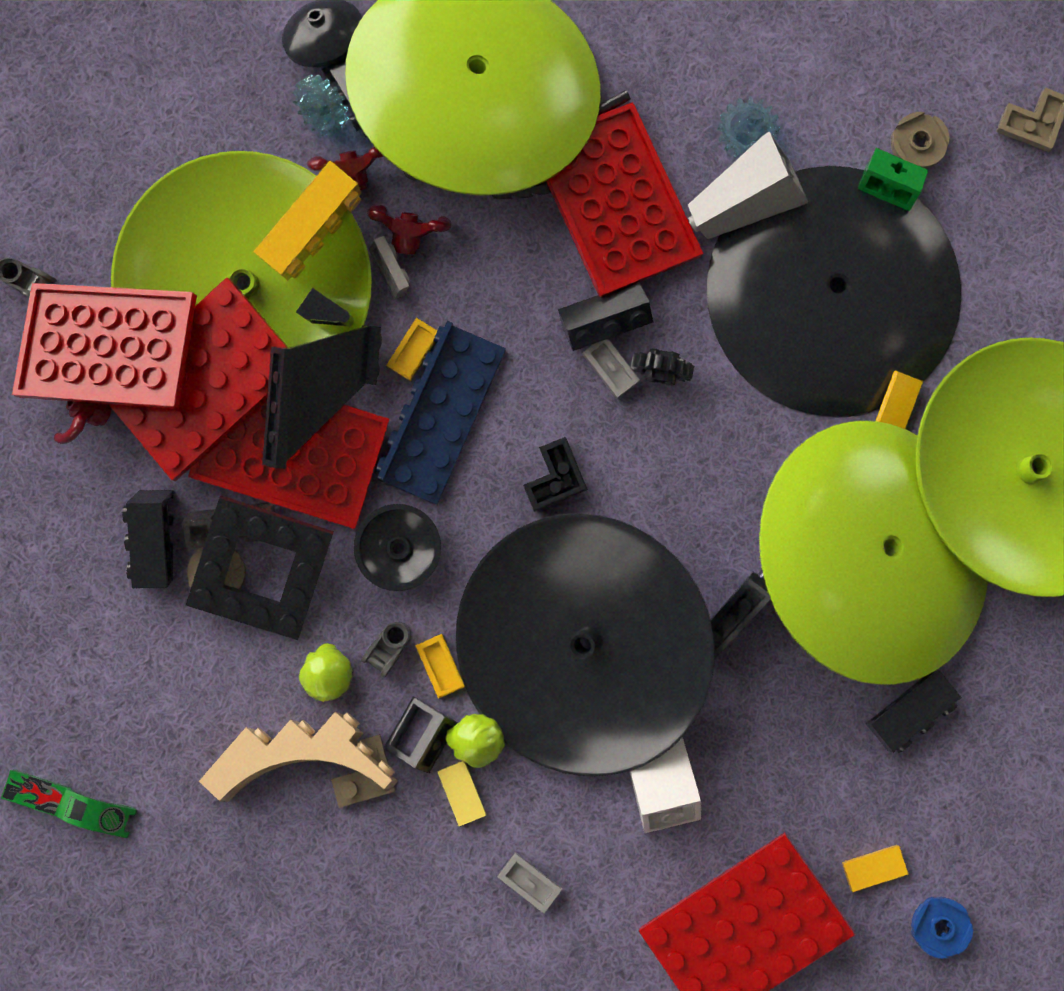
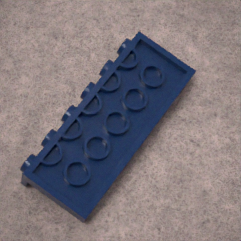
M449 321L446 322L445 327L440 326L434 338V342L437 345L434 352L427 353L422 368L426 370L421 379L417 378L411 389V394L414 395L410 405H404L399 416V420L402 421L398 431L393 430L387 446L391 447L387 457H381L376 468L380 481L435 505H438L506 351V348L457 328Z

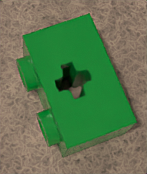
M876 148L864 170L858 189L910 211L922 191L928 170Z

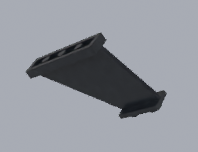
M362 325L361 328L290 348L271 347L262 465L286 469L287 461L365 384H377V377L380 372L378 363L379 349L382 345L381 327Z
M762 569L758 574L752 572L711 618L715 659L771 599Z

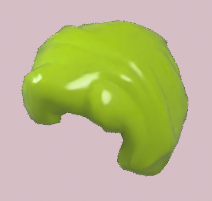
M329 643L319 646L315 652H310L299 673V682L306 693L316 701L322 702L339 698L348 691L352 681L350 660L335 645Z
M466 715L453 728L449 729L446 735V742L454 750L456 759L464 761L475 768H482L496 760L505 746L501 728L494 719L485 715Z

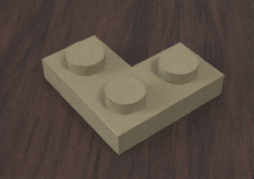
M1044 88L1034 112L1008 103L996 132L1049 152L1054 146L1064 119V94Z
M381 734L356 741L357 744L359 741L365 743L373 751L371 757L378 763L382 760L389 765ZM358 771L331 779L339 808L396 791L395 785L391 790L383 789L372 779Z

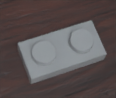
M384 236L374 239L369 250L395 300L405 295L409 287V277L403 268L400 269L396 261L397 254L391 243L388 244Z
M609 339L593 344L582 353L616 399L640 382V379Z
M516 852L497 875L501 881L543 913L547 911L562 891L559 885Z

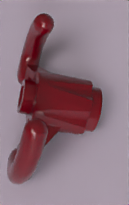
M373 147L364 155H357L356 150L340 153V159L335 160L333 163L357 182L360 190H364L367 188L366 183L369 182L366 170L377 158L384 156ZM316 156L307 161V167L312 171L322 170L329 161L321 156Z
M384 205L372 206L367 211V216L371 220L383 223L393 232L391 244L394 245L396 252L402 254H416V250L420 248L421 237L433 231L445 232L452 227L450 219L445 216H440L438 220L423 223L422 220L418 219V214L402 212L401 217L398 216L394 219L386 215L387 208Z
M67 401L66 409L69 410V416L74 419L68 431L56 433L54 440L60 444L72 442L84 430L85 423L94 426L105 425L111 415V407L109 404Z

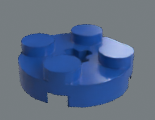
M929 897L918 906L912 917L911 933L913 938L923 951L933 957L944 959L960 954L971 942L973 926L970 923L968 912L953 899ZM943 919L947 920L946 926L949 927V931L947 933L941 932L940 935H937L935 924Z

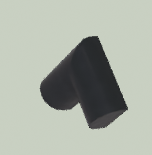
M566 437L539 447L549 474L523 485L534 512L588 490Z

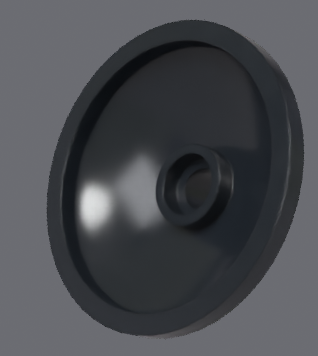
M316 0L297 10L285 25L282 33L283 48L287 56L294 63L304 67L318 68L337 63L347 57L349 44L355 29L362 19V15L352 3L345 0Z
M390 504L374 510L362 521L354 539V556L359 570L371 583L389 591H406L421 585L433 574L441 556V539L437 527L424 512L406 504ZM398 543L403 544L405 548L401 554L394 552V547Z

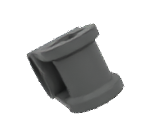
M8 257L0 260V280L28 298L30 297L32 283L55 284L56 279L35 267L32 268L14 258ZM13 267H18L16 277L8 279V271Z
M403 622L388 624L365 652L361 662H368L381 672V676L385 678L410 641L411 630L408 625ZM393 627H399L404 632V639L400 643H395L390 638V631Z

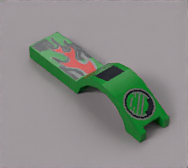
M14 769L10 770L1 799L57 816L59 819L72 825L123 838H128L130 832L125 831L129 815L135 816L138 810L122 804L96 800L79 794L70 787Z

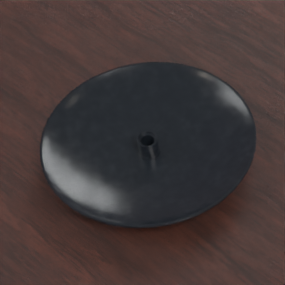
M822 166L798 170L795 173L808 203L719 235L712 252L707 275V302L712 327L722 350L734 368L749 384L775 402L794 410L821 416H850L880 409L894 371L924 381L938 366L947 352L955 334L961 307V281L956 256L941 224L918 198L911 210L907 211L859 190L858 186L864 173L862 169L845 166ZM830 283H839L842 287V293H834L830 288Z
M585 513L562 514L539 519L518 528L505 536L482 558L465 587L457 615L456 653L459 669L465 688L478 713L497 722L503 732L504 743L517 753L534 763L561 773L577 776H608L628 772L654 761L670 750L687 733L702 710L710 690L715 661L714 635L708 609L698 586L679 559L663 544L637 527L617 519ZM581 637H585L590 641L591 649H586L582 646Z

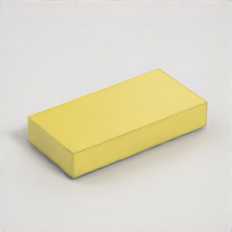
M461 761L437 771L459 826L487 815L466 762Z

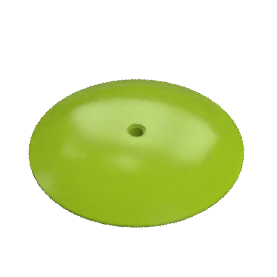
M378 0L360 20L348 48L345 71L347 94L356 120L367 138L386 159L400 170L424 183L443 190L468 195H501L518 192L545 182L567 167L581 152L594 129L599 113L600 80L593 53L579 28L551 0Z
M229 151L202 156L182 164L161 177L142 195L127 216L119 233L111 267V287L193 292L197 295V305L226 277L231 279L237 286V280L241 276L247 275L251 280L250 286L240 291L290 348L361 328L365 324L369 311L372 276L364 237L353 214L348 210L340 218L343 221L341 226L335 233H328L323 238L322 242L324 245L314 257L312 255L308 256L303 262L306 265L304 270L295 279L291 277L287 281L253 251L317 175L292 161L271 154L253 151ZM314 288L346 310L353 317L354 323L350 327L311 324L297 314L296 311L311 289Z
M1017 338L997 342L976 351L958 363L943 378L927 403L921 419L916 445V472L919 490L927 514L938 535L949 550L970 570L988 582L1009 591L1036 597L1064 596V342L1045 338ZM1032 463L1035 464L1037 468V473L1033 471Z
M853 421L831 426L806 439L788 456L776 473L764 502L760 521L759 544L762 571L769 596L784 626L798 644L819 663L846 678L876 685H892L910 682L936 671L961 649L975 628L982 612L988 581L970 570L949 550L930 521L923 504L916 472L918 435L895 425L877 421Z

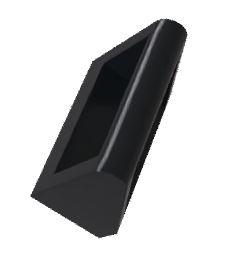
M314 288L311 289L296 311L297 314L311 324L350 327L354 323L353 317L346 310Z
M413 696L384 748L412 767L430 773L447 744L446 735L448 730L453 728L458 722ZM419 708L431 714L433 718L412 754L409 755L397 748Z

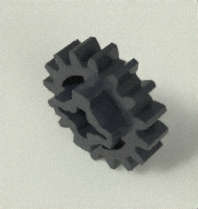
M650 349L648 354L639 352V354L634 353L631 363V369H634V372H641L640 374L645 375L646 381L674 386L676 380L685 382V380L691 381L695 366L690 362H685L684 359H680V354L659 349Z

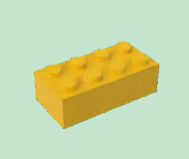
M329 161L253 252L287 281L291 277L297 278L304 270L306 265L303 262L308 256L312 255L314 257L323 247V238L328 233H335L343 222L340 218L347 210L352 212L360 203L361 198L359 196L362 192L358 183L332 161Z

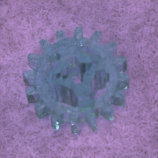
M310 74L295 85L297 89L292 94L297 99L293 103L299 106L298 115H303L305 125L309 123L312 125L313 132L319 129L321 136L326 134L333 136L346 126L345 122L349 120V117L344 113L349 109L342 104V101L345 100L344 96H339L337 86H330L329 79L322 81L320 75L313 77Z
M749 96L747 103L738 98L736 107L729 103L726 108L728 113L722 112L720 116L722 122L718 124L717 130L723 133L720 135L719 141H727L725 151L733 148L735 150V158L740 153H745L760 139L759 133L764 132L766 129L767 133L770 132L776 141L778 139L774 134L779 133L780 126L774 124L779 117L778 115H770L773 109L772 106L762 107L763 99H760L755 104L751 96ZM737 115L738 123L730 128L731 120Z

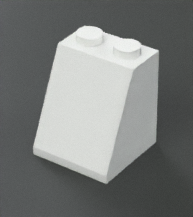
M683 737L659 758L629 771L644 833L701 820V800Z

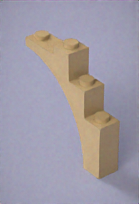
M335 712L315 736L313 735L315 730L304 720L299 723L290 719L270 743L271 737L262 729L257 728L255 730L246 727L199 782L219 801L229 802L242 788L261 775L282 766L306 761H325L347 766L372 779L386 790H391L398 780L392 776L395 771L382 760L378 763L371 757L373 751L362 741H359L358 744L356 743L363 734L357 728L360 723L347 712L345 715Z

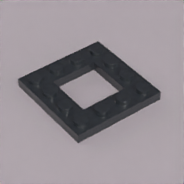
M220 495L185 606L298 640L334 531ZM239 535L296 552L280 602L224 585Z

